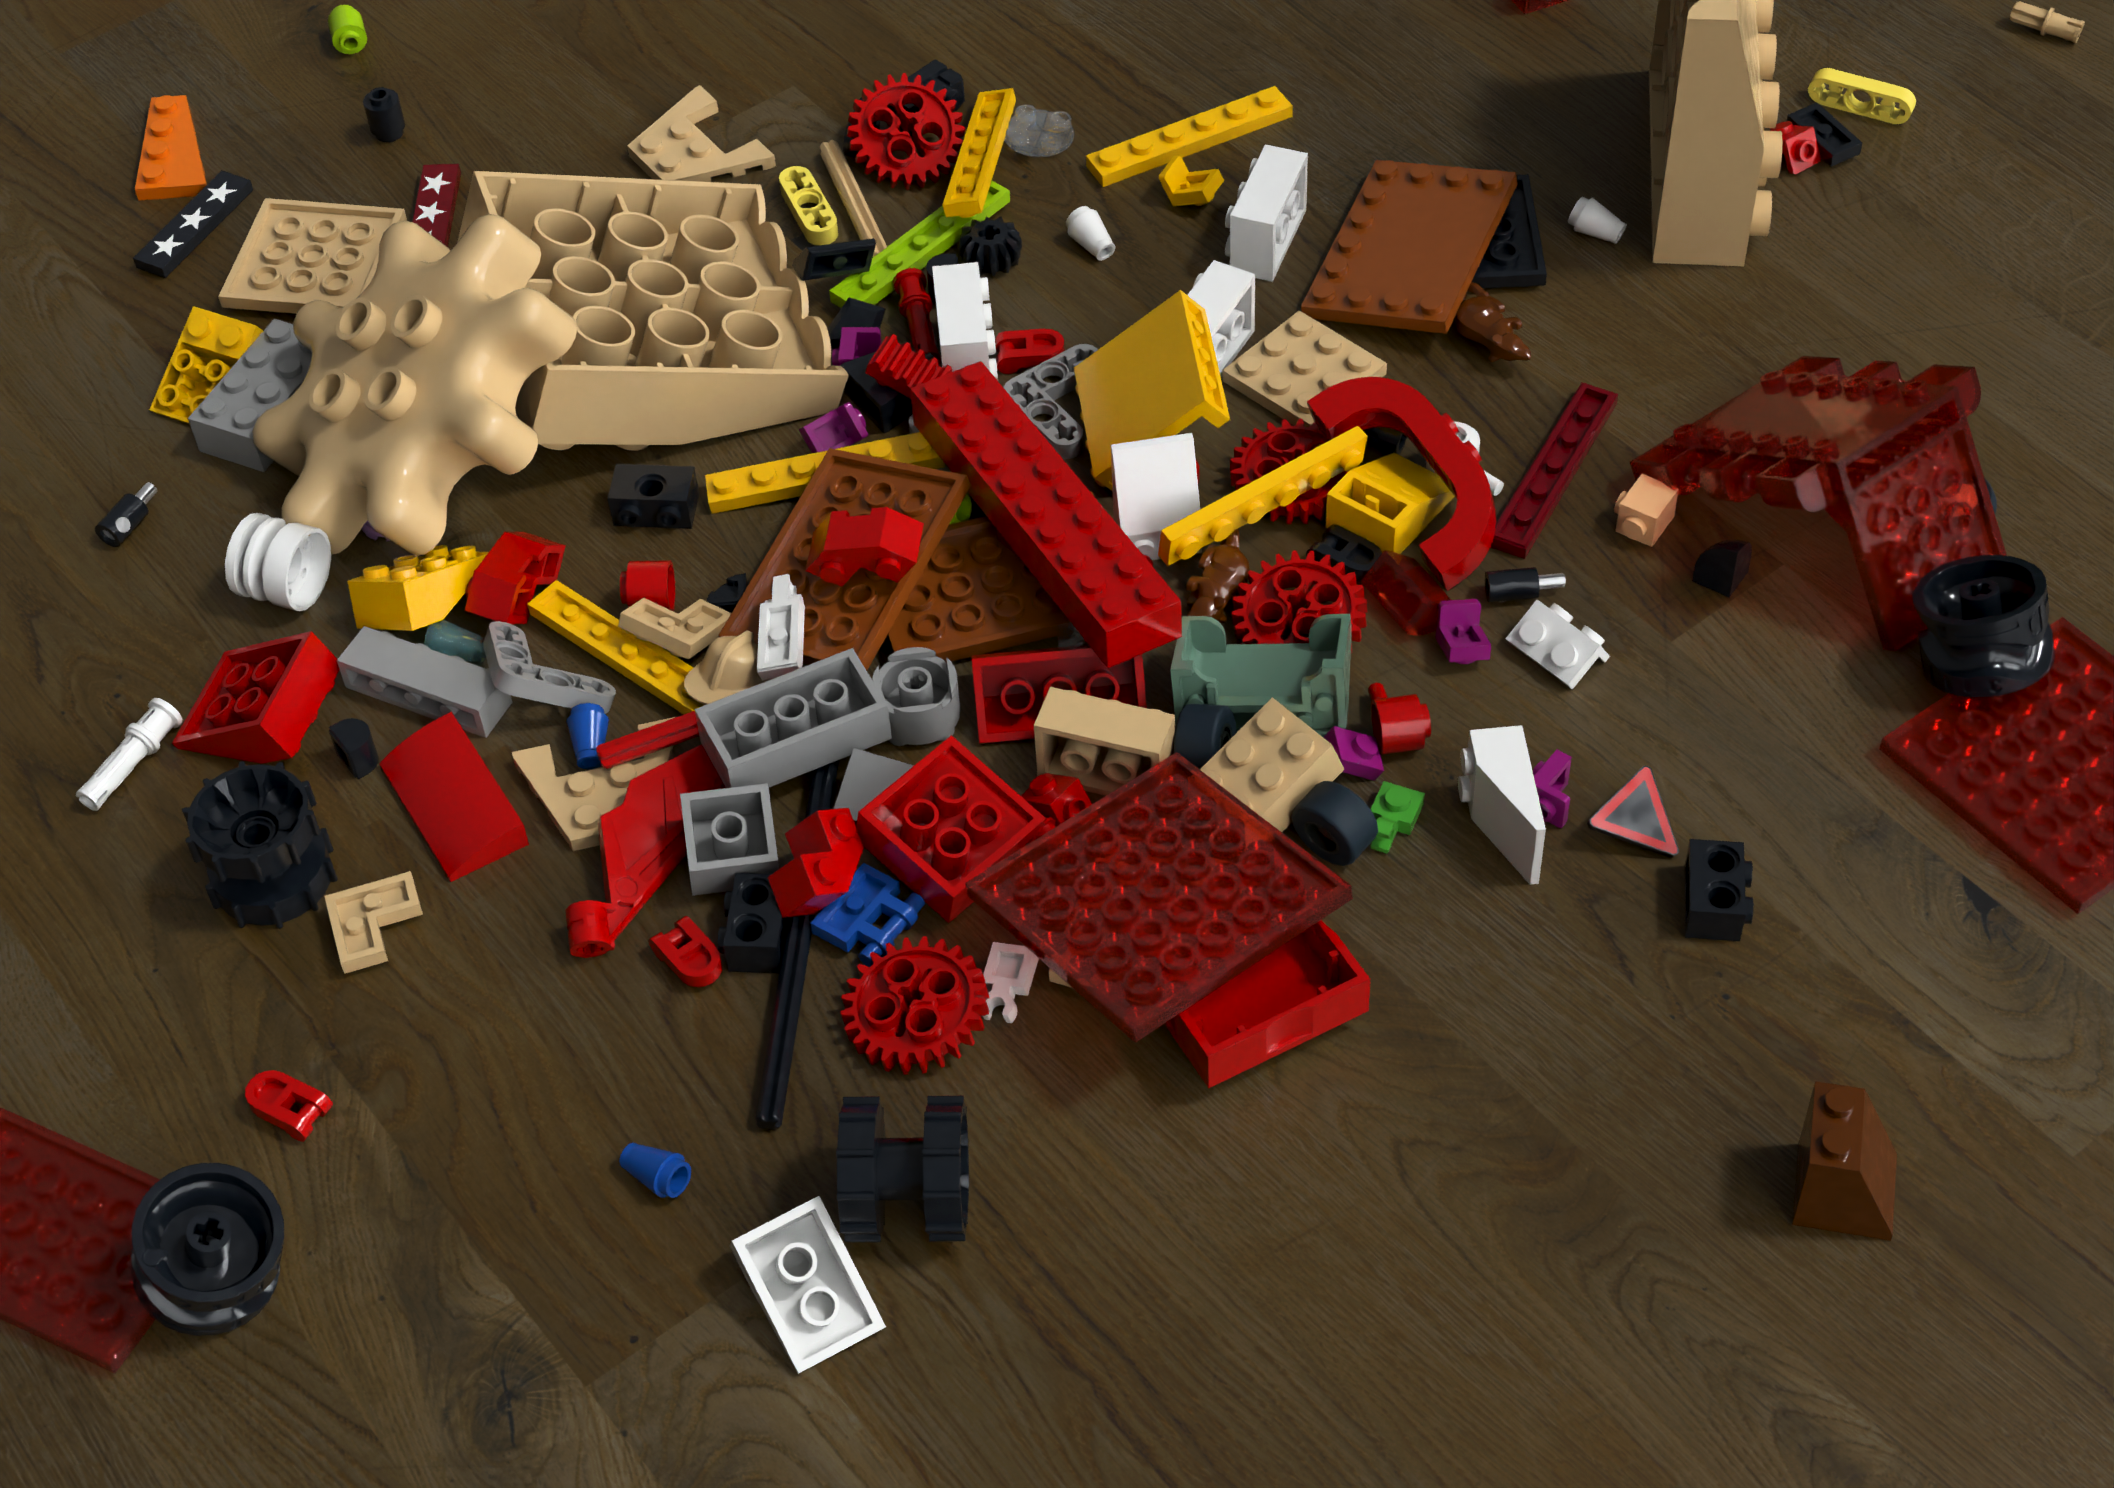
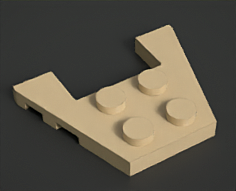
M700 85L690 91L627 145L629 157L649 177L656 180L711 182V177L729 173L732 177L746 175L745 169L762 165L763 170H767L776 166L774 154L758 139L725 154L694 125L719 112L717 101Z
M675 717L638 725V730L651 727L653 725L665 722ZM550 744L514 751L512 756L518 772L523 774L529 784V788L536 798H539L543 803L549 817L573 851L600 845L598 830L600 816L623 804L630 780L673 759V746L645 755L643 759L629 761L609 769L601 767L560 777L556 776Z

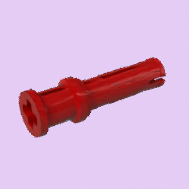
M916 268L904 269L897 273L893 279L894 289L900 295L898 303L900 313L908 320L915 352L920 349L924 351V354L930 352L938 359V364H940L941 356L937 348L934 329L930 319V311L933 304L930 295L925 291L927 285L926 276L921 270Z

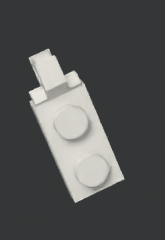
M789 574L773 576L772 599L765 600V603H760L757 673L762 681L774 679L803 667L805 605L802 595L797 594L796 585L792 584Z

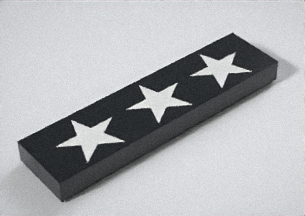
M221 170L133 257L136 268L166 278L253 191L251 180Z

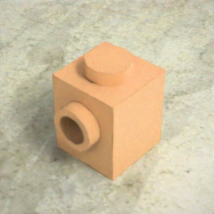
M1641 474L1628 492L1623 491L1616 501L1614 513L1618 514L1615 532L1653 547L1674 518L1679 489Z

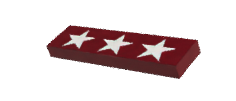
M459 164L423 165L412 222L418 224L448 247L461 178Z

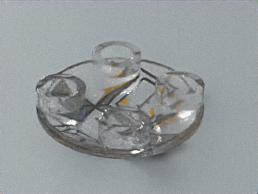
M1021 105L1016 108L1015 115L1010 119L1004 141L1011 149L1023 155L1032 157L1057 155L1068 149L1074 140L1071 116L1064 111L1036 110L1032 105Z

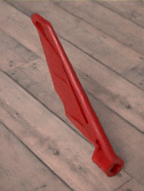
M702 744L630 780L623 804L600 816L598 830L606 903L593 900L578 901L570 904L565 909L571 955L589 958L614 950V941L687 855L680 794L726 788Z

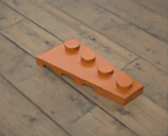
M164 95L153 97L150 101L135 184L138 201L196 196L207 185L187 96Z

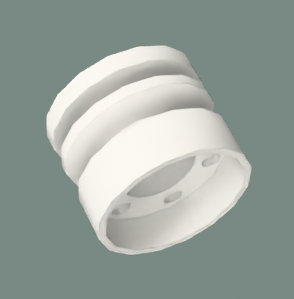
M262 513L249 514L241 520L233 532L227 547L225 579L229 589L236 595L252 597L258 601L268 600L276 606L295 611L307 610L317 601L329 576L331 545L328 536L324 531L316 527L300 523H288L286 525L285 520L281 518H271L269 515Z

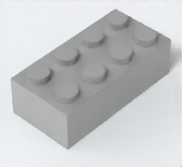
M273 319L188 417L200 452L265 472L274 460L261 453L255 446L252 431L257 418L266 410L291 397L300 387L308 372L312 351L298 341L293 333V324Z
M853 648L694 709L701 744L726 788L768 783V787H772L850 756L853 748L865 750L892 739L888 705Z

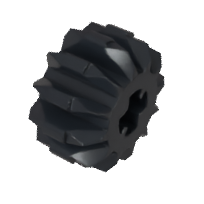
M986 216L984 221L972 220L970 227L962 228L960 244H958L959 255L964 263L978 262L980 276L985 273H991L995 277L996 272L1009 273L1011 266L1018 265L1022 249V239L1019 236V232L1015 229L1013 222L1004 223L1002 217L990 220Z

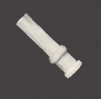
M153 698L148 703V711L137 723L128 725L125 731V739L94 772L93 776L76 792V797L80 798L79 801L93 811H98L141 759L146 755L156 753L160 749L159 742L172 728H178L183 723L180 713L171 704L160 698Z

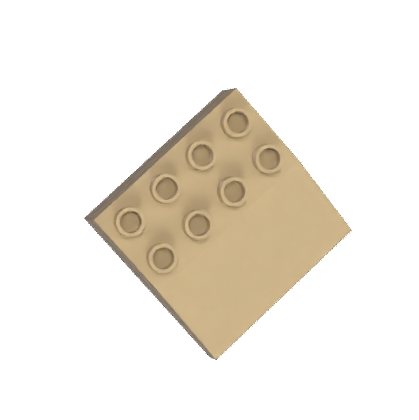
M1658 0L1649 65L1652 263L1744 267L1749 236H1768L1772 193L1768 190H1757L1758 186L1765 187L1767 178L1779 177L1783 139L1781 131H1764V128L1776 127L1780 89L1779 82L1762 81L1773 79L1777 49L1776 34L1759 33L1770 32L1774 0Z
M489 171L473 172L458 241L467 228L481 216L494 214L505 218L540 247V263L524 288H531L541 292L571 315L577 324L576 338L569 350L557 360L532 372L524 381L517 397L515 407L519 418L537 433L538 444L552 450H566L575 444L616 445L625 450L638 451L647 448L649 445H683L824 415L839 406L849 375L842 366H831V343L827 327L820 317L808 316L809 300L806 283L800 279L794 268H787L786 243L780 226L775 222H765V198L760 184Z

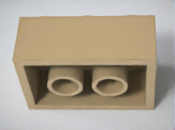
M1050 687L1034 723L1037 777L1045 773L1079 778L1085 791L1161 808L1176 770L1174 757L1175 715L1158 709H1147L1125 704L1113 699L1107 700L1089 696L1074 690Z
M1272 697L1181 788V791L1193 809L1209 814L1214 820L1215 830L1254 861L1292 823L1291 816L1295 807L1315 785L1323 781L1333 782L1345 769L1331 743Z

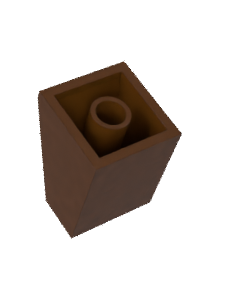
M1815 1081L1798 1143L1792 1225L1891 1241L1893 1236L1897 1153L1864 1088Z

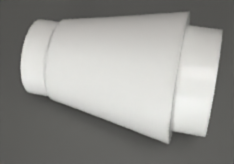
M1582 196L1575 204L1568 219V223L1574 226V231L1610 241L1614 244H1617L1621 239L1627 226L1626 223L1622 222L1593 197L1587 199Z
M1082 206L1068 216L1066 220L1068 235L1093 256L1102 261L1114 253L1116 247L1096 210L1090 209L1088 206Z

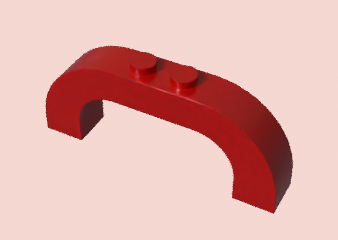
M1361 377L1346 380L1325 389L1308 400L1307 404L1312 418L1328 440L1356 426H1359L1362 430L1373 427H1388L1400 431L1409 438L1457 499L1456 509L1450 521L1440 531L1419 544L1424 563L1446 591H1449L1471 575L1484 560L1493 542L1496 529V510L1487 476L1479 464L1482 461L1481 456L1470 441L1463 443L1456 435L1459 433V430L1452 418L1446 412L1440 415L1428 399L1411 386L1400 381L1382 377Z

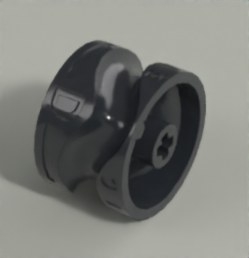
M2003 555L1966 557L1935 568L1916 584L1912 593L1913 604L1918 615L1927 626V629L1918 631L1922 669L1926 680L1937 689L1964 697L2000 696L2016 692L2034 684L2045 676L2053 666L2055 652L2052 630L2048 623L2049 601L2046 577L2042 570L2034 564L2020 558Z
M199 1163L185 1166L167 1174L156 1182L141 1200L132 1223L131 1278L134 1291L141 1305L151 1317L165 1327L177 1332L195 1336H206L232 1331L245 1325L257 1316L270 1301L280 1274V1262L284 1244V1219L281 1207L274 1194L260 1179L250 1172L222 1163Z

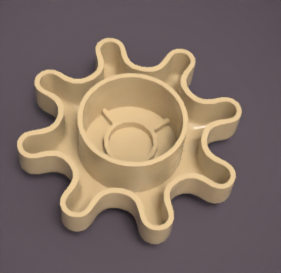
M486 214L477 218L467 228L452 250L416 223L406 220L393 223L383 233L379 243L376 272L370 284L356 299L342 308H338L327 301L314 300L306 303L297 311L293 322V333L304 347L312 351L308 372L300 387L291 397L266 410L257 418L252 431L254 444L261 453L299 476L286 495L282 505V519L285 520L286 525L288 523H300L321 529L328 536L331 545V555L345 550L368 521L376 532L407 552L416 556L424 555L434 549L445 532L448 498L454 485L464 474L476 466L485 464L494 467L504 474L511 475L518 473L531 462L537 451L538 437L531 427L516 416L515 406L519 391L524 381L532 372L564 355L572 346L577 334V324L571 315L541 292L531 288H524L536 271L541 258L540 247L505 218L494 214Z

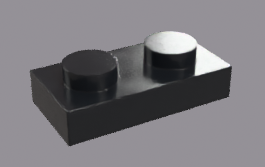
M1817 102L1787 115V121H1791L1793 125L1814 127L1820 157L1830 167L1861 153L1863 142Z

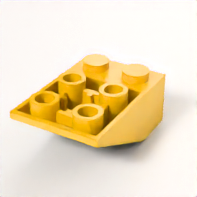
M193 306L149 411L190 424L188 417L253 344L263 330L256 325Z
M1392 453L1349 470L1327 493L1326 528H1329L1331 525H1338L1374 543L1382 551V557L1394 562L1455 496L1436 473L1396 453Z
M438 545L420 557L407 555L393 559L394 565L387 567V565H377L363 569V576L347 581L357 629H362L363 626L380 630L414 631L442 621L466 593L467 585L473 578L475 569L488 552L476 551L475 546H463L448 551L447 545Z

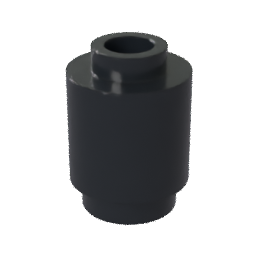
M384 87L371 90L363 99L371 133L381 142L398 140L402 137L403 129L405 128V120L398 94L394 90Z

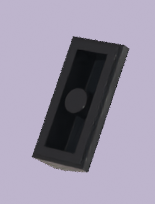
M872 238L806 247L793 260L792 267L802 281L869 272L876 240Z

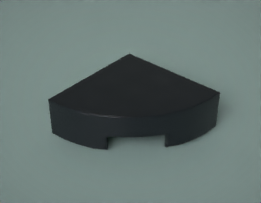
M746 573L727 578L726 584L719 587L715 592L711 591L706 602L732 613L747 588Z

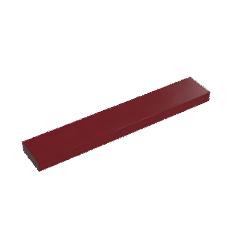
M1581 382L1498 519L1491 548L1523 559L1527 557L1616 407L1618 401L1617 393Z

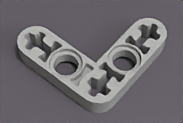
M1089 344L1075 345L1010 379L1003 387L1063 459L1077 457L1084 448L1083 429L1054 400L1075 390L1077 383L1074 367L1098 350ZM1048 376H1059L1062 378L1056 383L1043 381ZM1039 414L1053 416L1052 419L1045 422L1033 419Z
M500 621L489 624L483 647L492 683L499 691L508 695L571 709L579 704L593 703L600 705L604 709V714L610 711L616 694V690L612 685L594 677L535 665L532 662L526 636L520 628Z

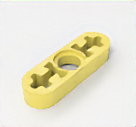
M1832 68L1818 70L1808 87L1809 96L1820 105L1891 124L1905 123L1910 118L1916 105L1914 94L1904 87ZM1824 83L1829 85V90L1825 89ZM1844 88H1846L1847 90H1846L1845 94H1844V95L1841 94V93L1843 92ZM1853 91H1864L1870 96L1871 100L1868 102L1859 101L1853 95ZM1881 97L1882 100L1880 104H1877L1879 98ZM1895 102L1900 104V109L1895 107Z
M792 166L784 169L779 175L781 195L809 243L817 246L831 244L838 237L837 218L811 172L801 166ZM796 184H798L799 187H802V189L797 190ZM806 203L817 204L815 207L812 208L800 207L801 205ZM820 221V225L822 228H820L818 225H815V222Z

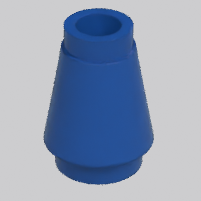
M593 703L576 705L571 709L566 723L577 759V765L582 769H596L601 766L596 747L606 741L609 718L604 714V709L600 705Z
M635 1142L628 1144L621 1153L619 1161L621 1168L627 1170L628 1173L660 1198L667 1196L675 1198L686 1189L690 1181L691 1166L685 1162L683 1155L679 1153L639 1145Z

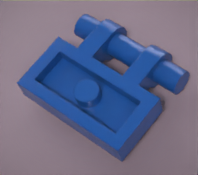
M863 863L856 870L848 892L824 907L810 923L812 934L847 953L858 941L866 944L858 957L863 964L871 967L873 962L870 953L875 952L881 957L887 955L886 944L891 943L895 947L894 940L903 930H909L918 920L917 913L925 905V901L917 893H911L904 902L896 898L900 893L899 881ZM883 913L890 917V919L879 929L873 926V923Z

